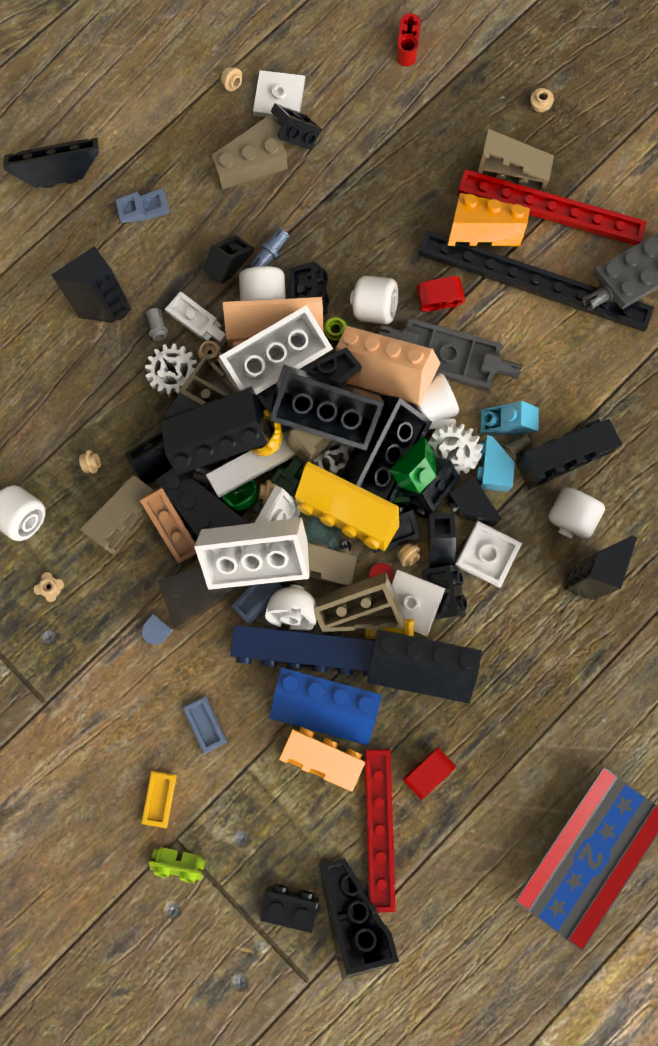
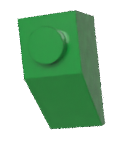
M421 437L390 469L391 474L401 489L420 494L436 477V456L425 437Z

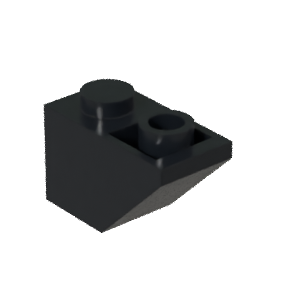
M455 513L429 514L426 519L429 568L447 565L455 566Z

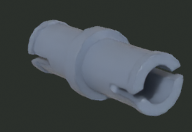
M277 227L267 243L264 242L261 245V251L249 264L250 267L267 266L272 259H276L279 249L289 239V234L280 227Z

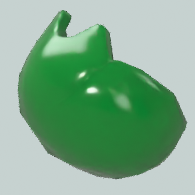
M252 479L221 497L230 509L244 511L251 508L258 501L259 488Z

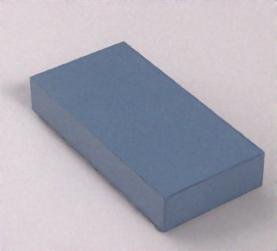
M279 582L251 585L231 607L246 623L251 624L267 607L270 597L277 590L284 587Z
M207 696L182 707L204 754L228 743Z

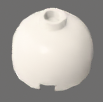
M290 585L289 587L281 588L270 597L265 618L268 622L280 628L283 623L290 625L289 630H311L317 620L313 609L316 605V600L300 585Z

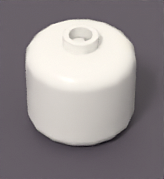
M270 266L251 267L242 270L239 274L240 301L286 299L284 272L280 268Z
M363 276L359 278L350 296L354 317L360 322L390 324L395 317L398 304V285L396 281L392 278Z
M442 373L435 374L420 406L409 403V405L432 422L440 419H449L459 413L455 396L445 375Z
M16 485L5 487L0 490V531L15 541L28 539L42 525L46 514L45 506L38 498L22 487Z
M564 487L560 491L548 517L553 525L560 528L558 533L571 539L574 535L588 539L593 535L605 511V506L599 500L581 491Z

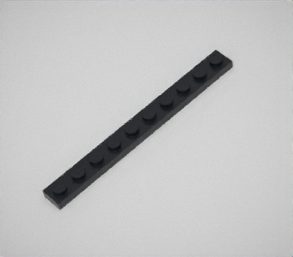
M427 230L419 250L420 256L643 332L648 328L654 309L652 306L636 301L624 309H621L616 302H604L589 311L586 308L591 304L584 306L582 299L584 296L598 290L597 287L476 246H469V244L464 242H456L455 246H448L449 237Z

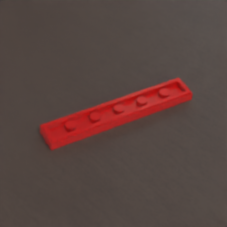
M365 749L369 900L374 904L377 913L396 912L391 749Z

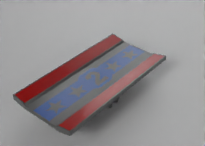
M603 766L514 901L583 952L658 836V806Z

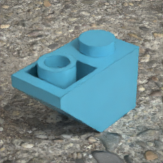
M518 401L481 410L482 434L521 435L522 433L528 434L539 431V408L526 402Z
M487 435L483 443L480 442L483 445L480 451L482 453L481 467H477L476 481H480L479 485L482 489L509 492L513 487L515 462L493 436Z

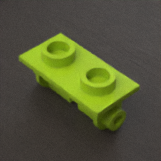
M163 847L159 849L154 848L152 859L156 860V862L149 861V866L155 875L160 877H169V875L180 876V880L188 883H195V880L202 881V872L198 870H204L206 859L201 858V855L183 852L181 861H176L178 856L177 850Z

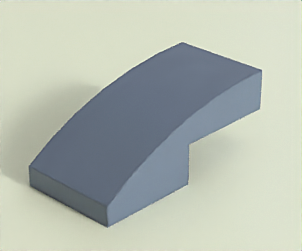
M162 188L141 196L135 192L116 199L122 223L152 219L170 213L166 192Z

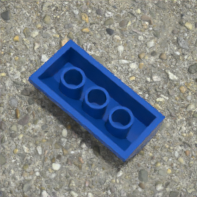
M281 667L269 718L368 745L382 695Z

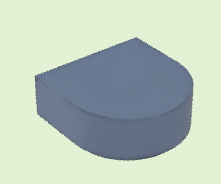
M152 614L142 628L144 640L153 645L163 643L173 632V629L155 614Z

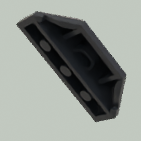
M98 138L83 139L17 152L16 154L4 155L3 167L8 173L35 188H50L64 182L72 184L83 179L99 153Z

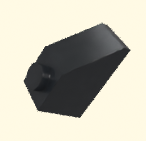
M236 235L212 245L202 270L209 274L213 280L223 283L234 277L252 254L254 247Z
M475 478L451 491L447 496L448 501L446 504L451 513L457 514L460 519L473 522L478 520L483 524L491 526L497 525L502 520Z

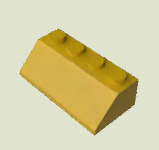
M310 462L306 463L295 495L299 511L307 516L312 514L320 518V521L326 526H336L350 538L357 537L363 540L364 544L371 549L377 550L379 548L385 552L399 528V506Z

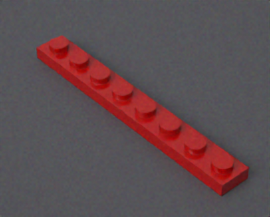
M466 169L457 194H473L481 198L495 199L513 205L518 204L530 208L529 215L635 246L641 243L647 222Z

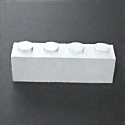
M306 305L220 355L218 362L237 391L252 386L257 395L278 382L283 364L301 369L330 352L333 348Z
M302 517L201 529L194 546L208 590L309 579L308 543Z

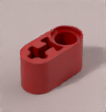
M413 13L405 14L400 20L396 60L405 67L413 65L417 58L421 20Z
M459 276L425 281L416 287L422 312L452 308L466 301Z
M438 746L403 778V781L422 800L456 768V765Z

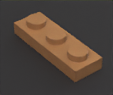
M162 486L139 498L178 564L197 554L194 547L196 544Z

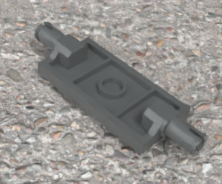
M658 233L595 268L593 275L599 281V288L583 297L582 302L584 306L591 304L586 308L587 310L591 311L604 302H616L621 309H624L658 289Z
M409 318L407 327L403 331L381 325L379 335L433 349L440 361L436 374L442 373L447 380L489 391L494 375L499 373L518 379L523 366L521 363L518 364L502 359V356H500L501 343Z

